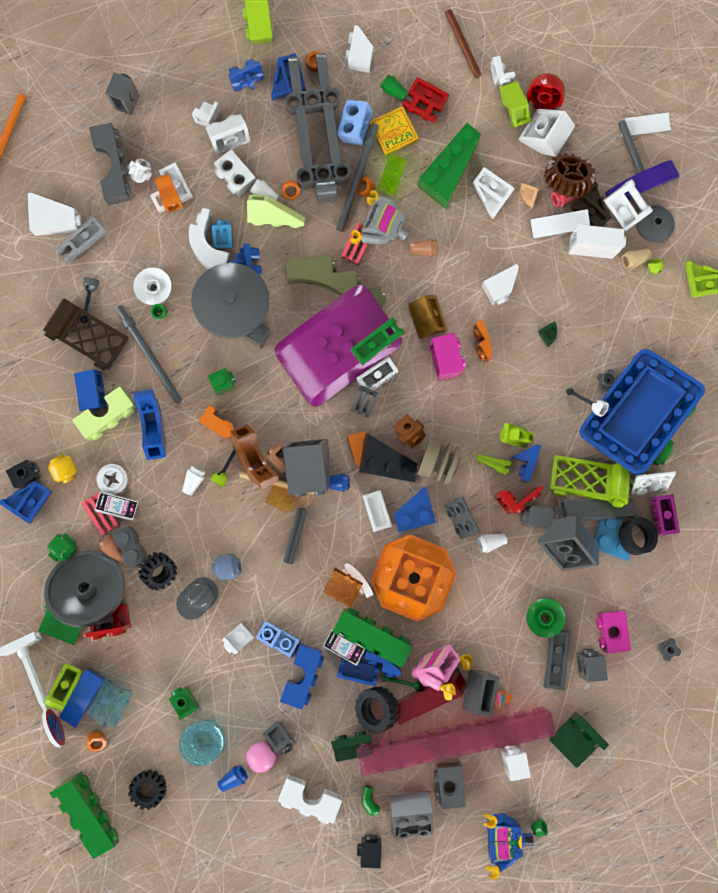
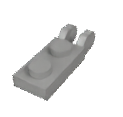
M92 217L66 238L65 242L55 252L60 256L71 247L73 250L63 259L65 264H69L105 235L107 230L95 217Z

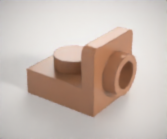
M281 444L279 446L274 445L268 451L269 456L267 458L285 475L284 458L282 456L277 457L284 447Z

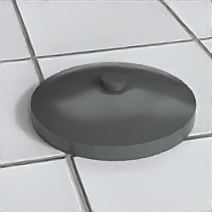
M224 263L211 267L199 277L192 291L191 303L197 321L206 331L222 338H240L255 331L265 320L269 310V292L262 277L253 269L238 263Z
M97 551L77 552L72 554L67 561H60L50 572L44 589L45 602L52 615L63 624L72 627L93 626L107 619L118 608L124 595L125 580L118 564L108 555Z

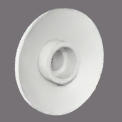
M147 268L136 276L133 289L136 297L141 302L147 305L161 304L169 297L172 284L169 276L163 270ZM153 285L157 286L155 291H151Z

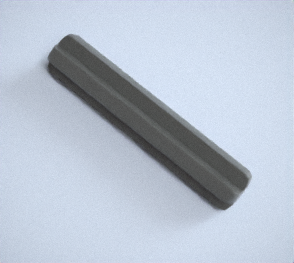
M299 507L296 511L283 560L288 564H293L307 515V510Z

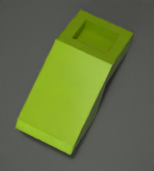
M518 81L499 86L502 105L509 110L511 126L515 128L531 122L529 105Z

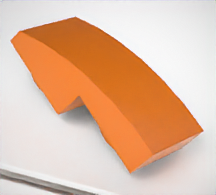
M480 320L473 326L475 337L477 340L482 341L478 343L476 353L481 360L484 359L487 363L492 358L491 341L485 324Z

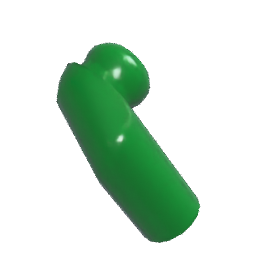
M365 785L361 804L368 815H378L380 806L372 801L374 788Z

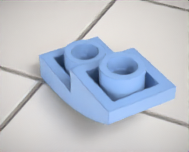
M267 621L264 622L256 636V639L290 658L293 657L302 641Z

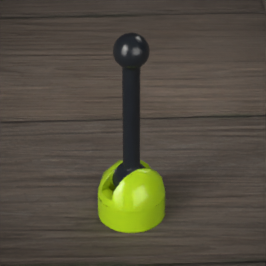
M234 445L233 451L222 471L215 472L210 481L221 487H224L226 484L227 476L225 472L236 454Z

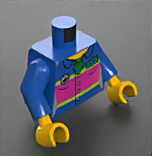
M485 813L484 817L488 819L487 823H483V825L487 827L488 854L490 862L493 864V866L487 865L485 869L491 871L487 878L496 880L502 871L517 862L518 858L523 857V846H533L534 840L532 833H522L519 823L507 814L498 813L490 815Z

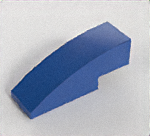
M92 668L86 669L59 718L77 728L106 677Z

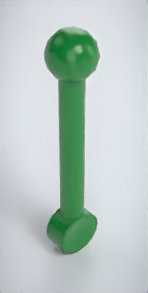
M384 674L381 677L383 682L391 681L414 687L416 690L421 688L419 682L411 683L387 677Z

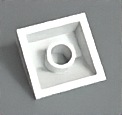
M537 109L531 118V122L527 124L519 137V140L542 155L557 156L574 129L575 124L566 111Z
M241 114L237 116L231 115L222 122H213L209 127H206L216 155L251 142L247 125Z

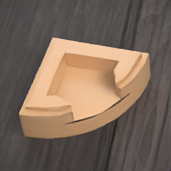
M521 183L520 196L526 205L533 208L539 188Z

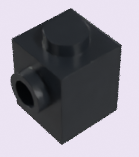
M25 460L6 470L14 488L21 489L41 478L38 465L30 460Z
M368 834L366 837H361V844L357 843V856H361V868H381L382 841L377 835Z

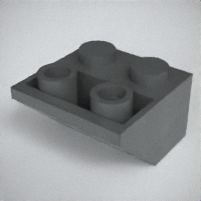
M429 791L390 795L394 838L405 839L409 836L419 835L424 837L433 834V816Z

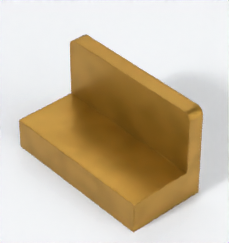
M436 295L422 296L408 304L419 339L447 331Z

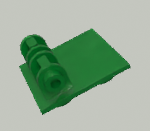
M45 605L47 611L38 631L75 645L82 627H72L63 624L52 615L47 605Z

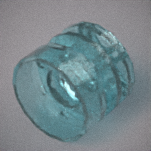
M209 719L200 720L187 727L181 734L179 751L183 759L189 764L205 766L213 762L224 751L226 734L217 722ZM204 737L207 738V740H206L207 744H206V745H203V744H202V743H203V740H201V739H203Z

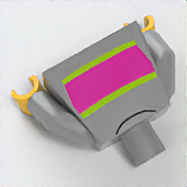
M371 191V195L367 197L366 202L372 205V208L361 232H363V235H360L359 231L353 230L351 235L358 236V238H350V242L358 244L361 240L363 243L387 244L396 238L401 241L405 240L408 235V231L402 227L405 216L401 213L396 201L384 196L378 197L376 191Z

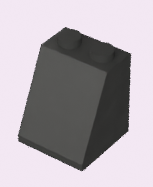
M328 439L290 442L283 448L288 493L295 494V497L305 496L306 493L314 492V495L325 494V491H328L330 488Z

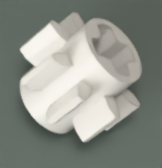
M136 159L135 162L131 161L128 166V173L132 180L138 183L144 182L145 179L149 181L152 172H150L152 168H150V164L146 160Z

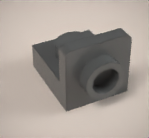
M279 721L263 733L277 754L285 755L289 753L296 744V741L289 736Z

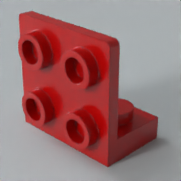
M542 485L534 487L517 502H515L516 498L512 492L505 489L497 492L493 497L507 514H518L527 507L525 505L526 502L534 501L542 495L540 491L544 488Z

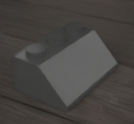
M577 516L557 519L538 539V544L562 571L599 565V544Z

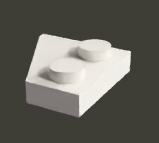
M485 167L473 182L476 192L492 219H494L515 189Z

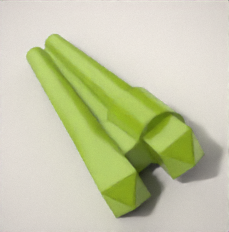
M479 454L476 457L477 461L505 475L510 474L509 469L505 468V466H513L512 461Z

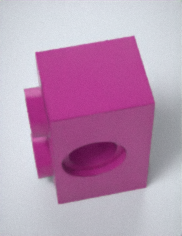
M626 611L599 612L598 618H596V625L600 629L599 646L603 649V652L609 654L631 651ZM615 627L616 634L610 637L609 629Z

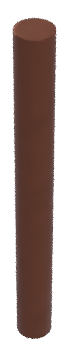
M449 9L445 12L446 17L474 77L478 78L482 75L452 9Z

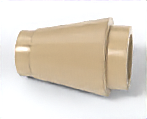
M649 249L627 251L622 255V264L626 269H634L650 260L652 253Z

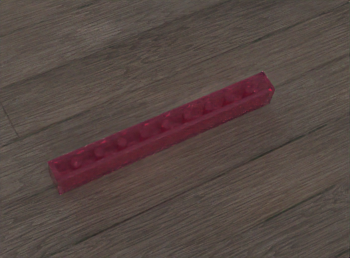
M544 707L533 708V712L525 713V711L514 712V716L506 717V715L495 716V720L490 721L480 719L476 721V724L472 725L461 723L457 724V728L453 729L442 727L438 728V732L434 733L423 731L419 732L418 736L415 737L404 735L400 736L399 740L396 741L385 739L379 741L380 744L372 745L371 743L362 744L360 748L356 749L360 773L364 777L556 736L551 711L544 709Z

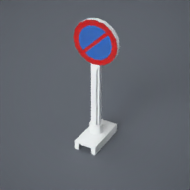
M32 632L0 647V656H9L17 652L19 658L22 659L39 705L43 709L42 721L45 732L52 744L60 748L65 744V733L57 715L49 706L44 704L46 694L30 657L29 646L41 641L43 637L41 632Z

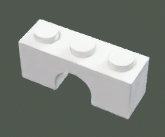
M288 774L278 802L285 808L292 809L293 807L298 809L302 815L318 817V820L322 823L328 824L330 822L334 824L342 803V795L324 789L319 799L309 800L303 793L306 781Z

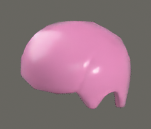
M266 740L253 744L246 753V762L249 768L257 773L267 772L278 760V754L274 752Z

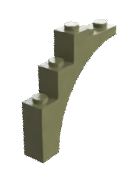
M331 255L286 260L289 283L317 285L331 290L339 296H342L354 286L361 285L360 276H356V271L333 273L337 271L336 262L331 260ZM381 287L368 288L383 309V304L386 303L385 292H381Z

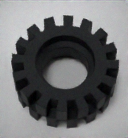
M154 552L153 556L149 554L147 556L148 560L143 559L142 562L144 564L139 565L141 569L138 570L139 578L151 590L159 591L160 588L163 590L166 584L168 586L171 585L170 580H175L173 575H177L175 571L177 566L172 559L162 552H159V554ZM163 566L161 573L152 577L155 569Z
M144 770L131 781L128 788L130 789L128 796H131V803L135 802V807L141 806L140 809L142 810L144 808L150 810L152 807L155 808L164 798L167 787H165L166 781L162 780L163 776H159L157 771L152 772V770H148L145 772ZM145 782L153 784L155 788V793L151 797L143 796L140 791L141 785Z

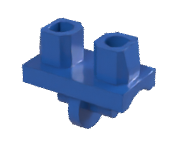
M253 59L246 61L245 67L242 69L236 66L230 68L228 74L234 91L247 86L252 91L255 89L253 83L265 78L260 62H255Z
M243 244L240 254H234L235 260L230 261V263L245 265L261 276V265L252 266V260H259L260 258L259 248L250 247V244Z

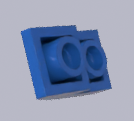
M365 651L364 659L368 660L367 663L372 665L382 663L381 671L385 672V676L396 678V675L401 676L402 672L397 665L378 656L376 652Z

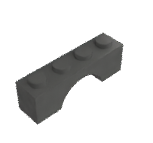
M112 123L89 127L92 143L96 151L108 155L112 161L109 174L100 181L104 200L108 205L130 201L129 194L132 193L130 183L126 182L125 176H128L126 165L122 163L124 152L118 143L121 140L119 130L115 129Z

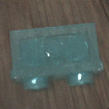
M105 679L87 715L101 726L116 727L129 702L132 691L122 689L113 681Z

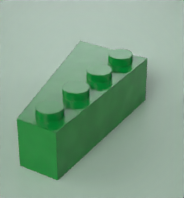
M468 123L462 127L418 180L417 186L445 209L481 137V133Z
M351 607L348 610L344 608L332 632L337 635L339 633L343 634L352 643L358 642L364 649L373 653L376 652L378 656L402 668L413 648L412 644H410L411 640L402 635L400 637L393 635L394 631L384 625L382 628L376 626L375 620L367 616L365 619L358 616L359 612Z
M82 771L62 782L50 792L53 799L56 797L61 803L59 808L62 813L66 812L70 816V825L73 830L80 831V840L93 859L117 845L119 842L118 832L115 828L111 827L107 812L102 810L98 795L95 792L93 793L90 788V780L86 775H83Z

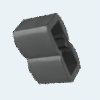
M125 526L113 533L116 545L122 550L123 560L130 568L142 564L143 559L148 560L147 552L139 544L138 533L133 527Z

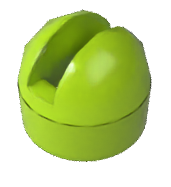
M663 259L648 261V269L652 274L662 272L664 268Z

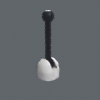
M572 388L566 390L568 395H573L592 405L591 409L596 415L602 417L607 412L609 407L607 402L603 400L592 402L574 392Z

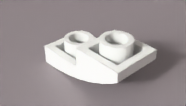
M349 563L344 564L345 569L342 570L346 580L350 579L352 583L359 580L360 583L357 584L361 595H366V598L374 595L361 573Z

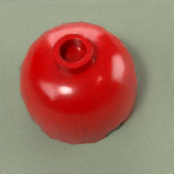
M540 74L532 80L529 86L527 101L529 103L531 101L534 104L533 108L536 110H554L558 106L560 108L565 98V85L561 78L554 74Z

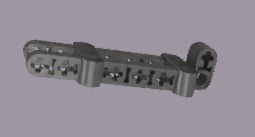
M325 53L316 54L320 89L302 91L297 57L288 58L292 93H289L286 97L287 111L291 115H296L303 168L297 171V183L303 189L316 188L318 204L337 201L336 185L348 182L351 172L350 166L345 162H341L334 117V110L340 104V94L336 88L330 87ZM329 96H334L336 100L330 102L327 100V98ZM314 98L318 102L316 104H310L308 101ZM292 101H297L299 103V105L296 107H292L289 104ZM324 112L331 163L313 166L306 114ZM342 169L347 172V175L339 176L337 172ZM326 172L329 176L326 179H321L319 174ZM302 175H308L310 179L306 182L301 181L300 177Z

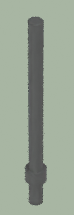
M372 123L369 134L365 137L363 143L364 149L336 228L340 232H343L369 154L376 143L375 137L379 125Z
M122 305L118 306L116 311L123 320L122 324L130 331L176 404L180 403L182 398L135 326V321L132 317H129Z

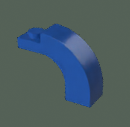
M153 389L133 392V398L141 420L142 448L146 459L166 457V439L158 398L156 399Z

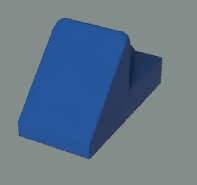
M537 444L511 457L525 463V465H521L519 470L520 481L525 483L531 481L542 445Z

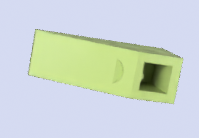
M249 195L248 223L257 226L271 224L274 227L290 225L292 228H299L305 224L306 217L270 196Z

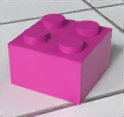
M455 333L432 338L429 347L438 382L461 376L464 367H466V361L464 356L460 355L461 342L459 337L456 338Z

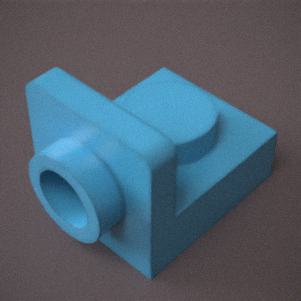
M227 219L216 220V223L212 224L214 249L233 248L232 222H227Z

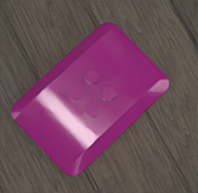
M357 285L281 340L275 346V355L307 402L312 406H320L353 383L358 376L397 351L402 346L403 341L402 337H400L363 366L360 364L350 349L387 322L389 318L368 288L363 285ZM391 329L386 330L389 336L393 334Z

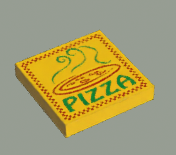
M403 106L370 121V127L372 123L379 125L376 139L385 156L419 140Z

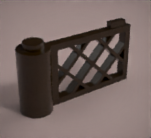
M65 298L61 300L43 329L46 332L44 336L53 341L55 339L62 341L95 361L94 366L103 371L106 368L110 370L129 339L126 335ZM81 314L88 317L89 325L78 326L77 320ZM103 326L106 335L95 337L93 327ZM90 328L92 338L82 340L80 330ZM77 331L79 341L71 343L66 340L70 332ZM118 335L123 338L120 345L111 346L109 337ZM107 338L109 348L98 350L96 340ZM93 341L96 351L86 352L83 343ZM110 351L111 359L108 364L101 361L99 353Z

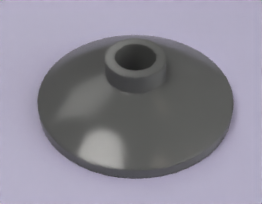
M651 206L653 211L637 223V229L645 240L655 243L662 242L672 234L674 219L671 213L664 207ZM655 219L660 221L659 225L655 223Z

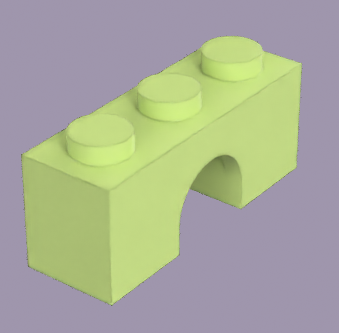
M119 386L104 397L109 405V410L105 416L97 417L93 411L87 409L72 420L85 439L94 441L100 438L104 430L114 428L118 424V420L123 417L127 418L134 413V409L137 407L122 387Z

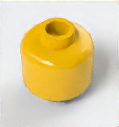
M61 454L49 460L48 470L54 481H62L65 484L74 479L73 475L77 473V468L70 456Z

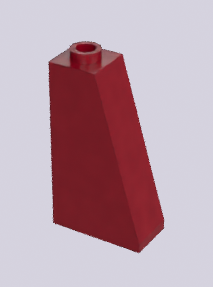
M456 668L448 682L443 684L454 685L456 695L452 694V700L461 697L467 686L459 668ZM423 686L419 690H415L397 700L399 706L397 722L401 725L452 700H446L442 690L437 691L430 686Z

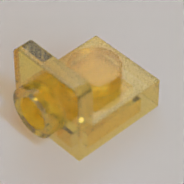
M273 485L265 503L286 513L287 510L291 511L296 500L293 499V494H289Z

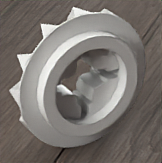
M108 464L102 467L97 474V485L104 493L118 494L126 487L128 477L126 471L119 465ZM114 474H116L115 479L119 483H112L110 485V480L106 477V475L114 476Z

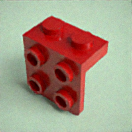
M128 604L118 606L114 613L111 614L114 619L112 627L101 629L98 627V624L90 626V631L83 634L84 638L89 637L91 641L106 637L108 633L110 637L126 633V629L131 628Z

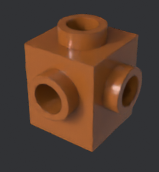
M408 413L393 425L400 442L403 445L408 444L411 448L420 444L426 437L423 431L425 428L418 419L414 421Z

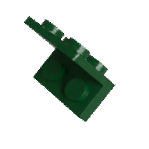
M577 712L549 738L553 745L576 768L598 747L605 750L609 746L599 733Z

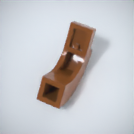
M248 424L231 430L230 433L238 458L254 486L258 485L263 489L279 482L278 475L269 467L262 456L254 430Z

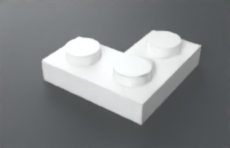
M176 163L159 170L161 176L169 173L182 203L193 198ZM159 191L151 194L150 196L159 214L166 211Z

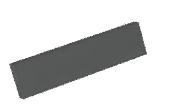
M629 498L628 504L623 507H614L609 501L600 499L563 500L561 502L564 518L567 516H577L579 520L634 518L637 516L632 498Z

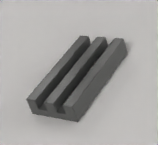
M360 385L351 411L354 412L356 409L358 414L361 415L363 412L365 417L368 418L378 392ZM362 391H363V392H365V394H364V397H363V400H362V403H361V406H360V405H358V402H359L361 393H362ZM369 394H371L372 398L367 409L365 404Z

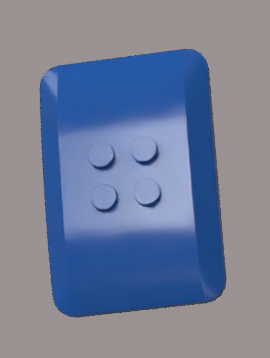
M649 349L640 350L602 398L603 401L609 404L605 415L600 417L592 411L580 428V436L635 475L644 474L703 397L705 387L701 382Z

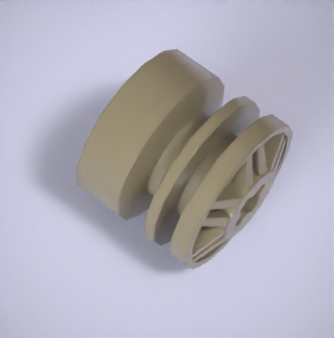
M430 436L419 464L417 475L429 478L434 471L437 472V482L440 481L443 474L445 475L443 484L449 485L457 472L462 447L456 446L454 452L450 453L452 444L449 443L444 451L441 449L442 440Z

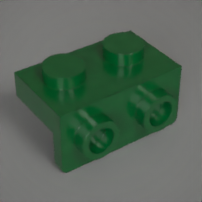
M366 731L354 733L355 737L347 738V735L336 736L335 741H331L336 762L373 755L374 749L371 734H366Z

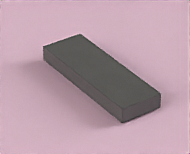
M562 630L559 634L550 637L548 640L544 688L564 690L570 631Z

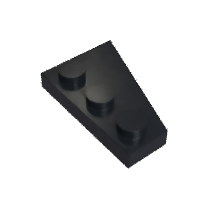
M365 434L360 473L415 482L418 463L371 435Z

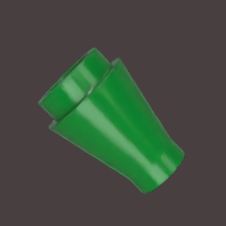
M388 74L380 85L383 92L401 101L408 93L394 75L390 76Z

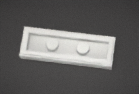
M588 209L531 219L533 239L570 233L575 230L578 224L590 226Z

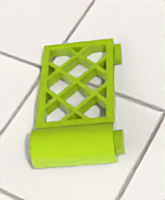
M554 455L550 491L554 492L553 495L565 497L566 494L600 499L609 501L614 507H623L628 504L630 471L620 464L615 463L612 465ZM557 463H566L569 468L562 472ZM579 465L585 466L588 471L581 475L576 467ZM605 469L607 473L604 477L600 478L595 470ZM571 470L578 477L572 482L565 475ZM589 474H592L597 480L592 485L585 479ZM562 477L567 485L564 487L555 486V481ZM581 480L587 488L578 490L574 484ZM600 484L605 489V494L597 493L593 488Z

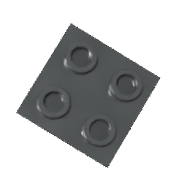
M463 497L444 505L446 514L451 519L455 532L461 540L480 533Z

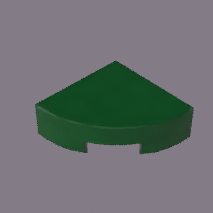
M555 321L538 330L540 337L547 347L554 342L557 335Z

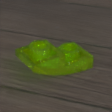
M391 154L388 155L379 183V191L396 195L407 159Z

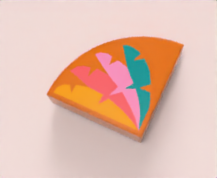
M497 690L494 706L499 711L513 697L505 691Z

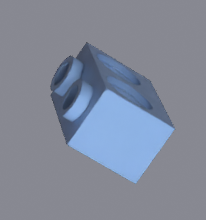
M346 101L345 107L342 109L341 122L337 127V136L343 143L363 146L373 114V110L368 102Z

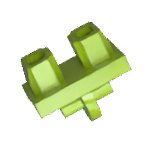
M504 423V428L500 432V440L502 443L526 448V444H533L534 432L527 431L528 429Z

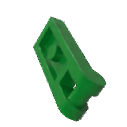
M394 317L350 349L362 366L406 333L397 326V321ZM391 329L393 334L389 336L386 330Z

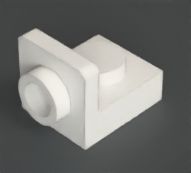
M500 56L493 57L490 68L494 86H502L513 82L516 76L515 72L506 73L505 64L501 62Z
M240 623L222 639L224 642L223 646L229 653L233 652L236 654L254 636L243 623Z

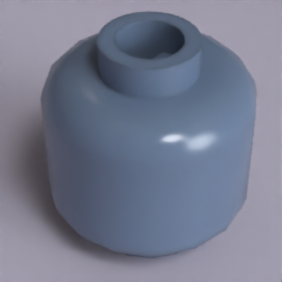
M234 554L219 555L216 557L215 563H212V573L216 574L219 580L236 579L242 570L241 561Z

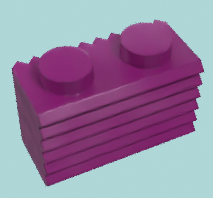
M674 494L650 497L648 500H650L649 504H651L650 508H652L651 515L653 516V523L658 535L680 533Z

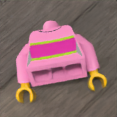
M447 645L424 655L417 667L412 669V676L415 679H419L425 687L430 686L437 691L442 690L444 698L452 700V694L456 695L454 685L443 684L448 682L459 662H461L462 669L470 670L472 657L467 654L461 657L459 653L454 651L451 645Z

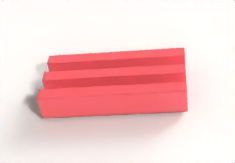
M357 223L354 230L362 231L363 226ZM349 238L341 258L359 265L368 243L363 244L357 258L354 259L353 257L360 242L354 245L350 256H347L352 245Z
M96 493L81 504L101 535H105L119 526V523L114 516L108 515L113 523L110 526L103 513L96 512L106 527L104 530L89 506L91 503L95 510V500H98L99 493Z

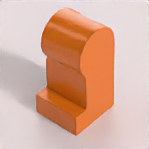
M169 173L154 178L167 213L184 208Z
M209 405L199 419V422L225 439L232 438L230 431L234 430L235 426L231 422L223 421L215 416L218 411Z
M366 431L347 436L354 462L359 468L364 445L363 440L365 439V434H367Z

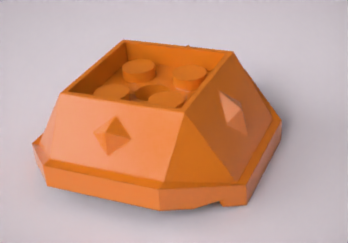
M409 534L384 545L370 581L381 607L418 622L443 610L456 577V571L446 548ZM413 572L419 575L417 583H410L409 575Z

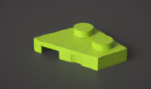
M691 261L684 263L691 298L718 294V270L705 265L699 266Z

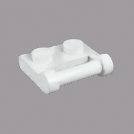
M633 179L627 181L621 188L603 200L624 231H627L653 211L651 206L646 204L635 188ZM627 191H629L641 209L638 214L624 195Z

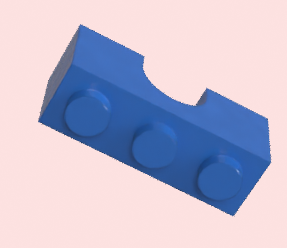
M303 643L300 644L293 664L304 669L305 678L301 682L287 680L280 702L301 710L304 705L308 706L312 695L308 691L310 686H315L318 675H315L317 667L321 668L325 658L321 656L322 650Z

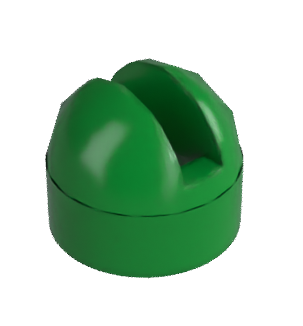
M155 304L151 308V315L155 319H164L168 315V310L162 304Z
M543 819L537 820L531 825V830L535 836H547L548 828Z

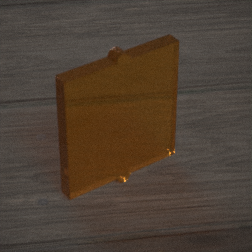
M334 568L324 593L335 598L336 601L352 607L363 583L351 577L350 574Z

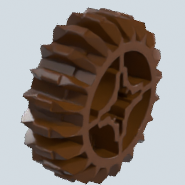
M567 153L564 155L558 154L557 157L553 156L549 163H547L544 172L545 182L548 184V188H553V192H558L559 196L565 195L566 198L571 196L573 199L576 196L581 198L583 195H587L594 186L596 179L595 169L591 168L592 164L587 163V159L582 160L580 156L576 157L574 154L570 156Z

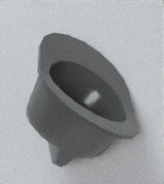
M205 577L197 578L191 582L177 598L176 606L179 614L185 619L190 620L202 616L217 600L218 587L215 582Z

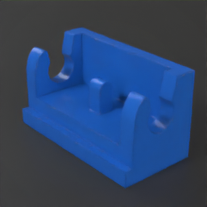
M92 369L74 373L79 411L107 409L102 372Z
M341 657L337 678L376 686L379 665H372L367 663V661L360 660L358 666Z

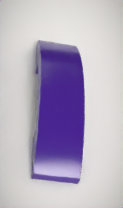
M669 160L626 179L607 190L605 194L607 197L631 179L635 182V188L639 194H642L661 184L664 185L677 179L680 175L672 160ZM629 191L624 193L628 201L633 198Z

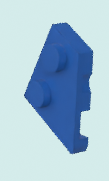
M296 53L278 58L273 90L271 92L272 100L287 97L289 93H292L288 58L297 57ZM298 62L302 91H305L306 86Z
M33 481L25 488L14 492L8 498L0 500V505L31 524L53 491L40 482Z
M426 487L422 488L394 513L398 533L436 523Z

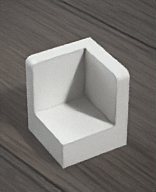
M203 102L200 110L195 108L192 113L194 121L204 127H209L211 123L216 121L221 111L220 105L217 102H214L213 105Z

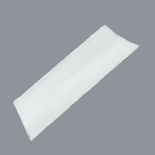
M669 113L625 118L631 135L671 130Z

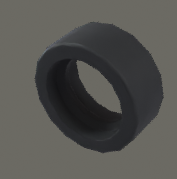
M637 517L627 520L621 525L619 540L625 551L637 556L649 553L655 549L658 543V533L651 521L647 518ZM634 525L641 528L644 533L645 543L643 547L636 545L633 540L632 528Z

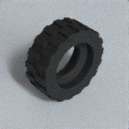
M381 686L367 689L359 694L355 702L356 717L365 730L377 734L392 728L397 723L399 706L394 694ZM373 700H378L383 707L384 716L382 719H376L371 712L370 704Z

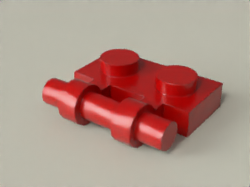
M417 77L408 92V96L413 98L412 102L405 99L402 106L408 109L407 111L411 114L416 113L421 116L424 121L427 122L429 120L435 123L438 116L432 114L433 110L441 113L450 94ZM421 102L422 104L428 106L427 109L425 110L417 106L418 103Z

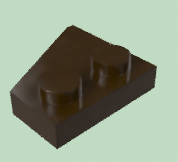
M595 181L593 188L588 194L578 198L570 208L574 212L588 209L590 226L603 227L612 217L605 206L603 196L601 197L597 189L598 183Z

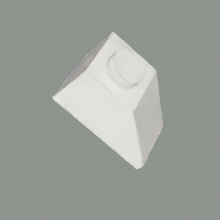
M517 264L483 282L482 288L492 305L496 303L501 305L508 301L507 297L512 292L519 268Z

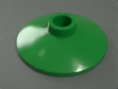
M543 598L536 600L530 605L526 614L528 627L534 634L550 638L562 631L566 622L564 609L558 602ZM543 614L548 615V620L545 622L542 620Z

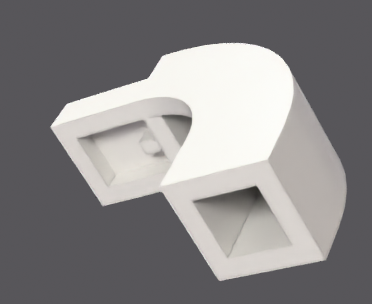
M202 208L201 213H198L196 218L197 225L190 224L189 241L194 254L207 269L219 264L230 263L231 257L229 253L216 250L207 243V233L212 213L209 209Z

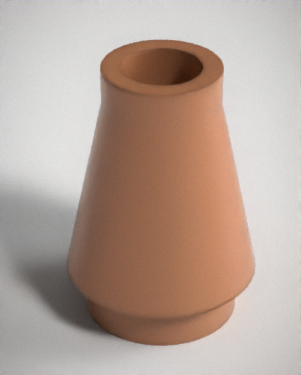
M431 238L410 243V253L433 257V255L438 253L437 240H432Z
M111 535L98 544L101 547L100 550L111 557L117 564L123 560L122 550L116 545Z

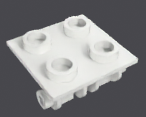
M676 471L632 476L629 485L632 488L629 494L644 495L647 492H665L668 490Z

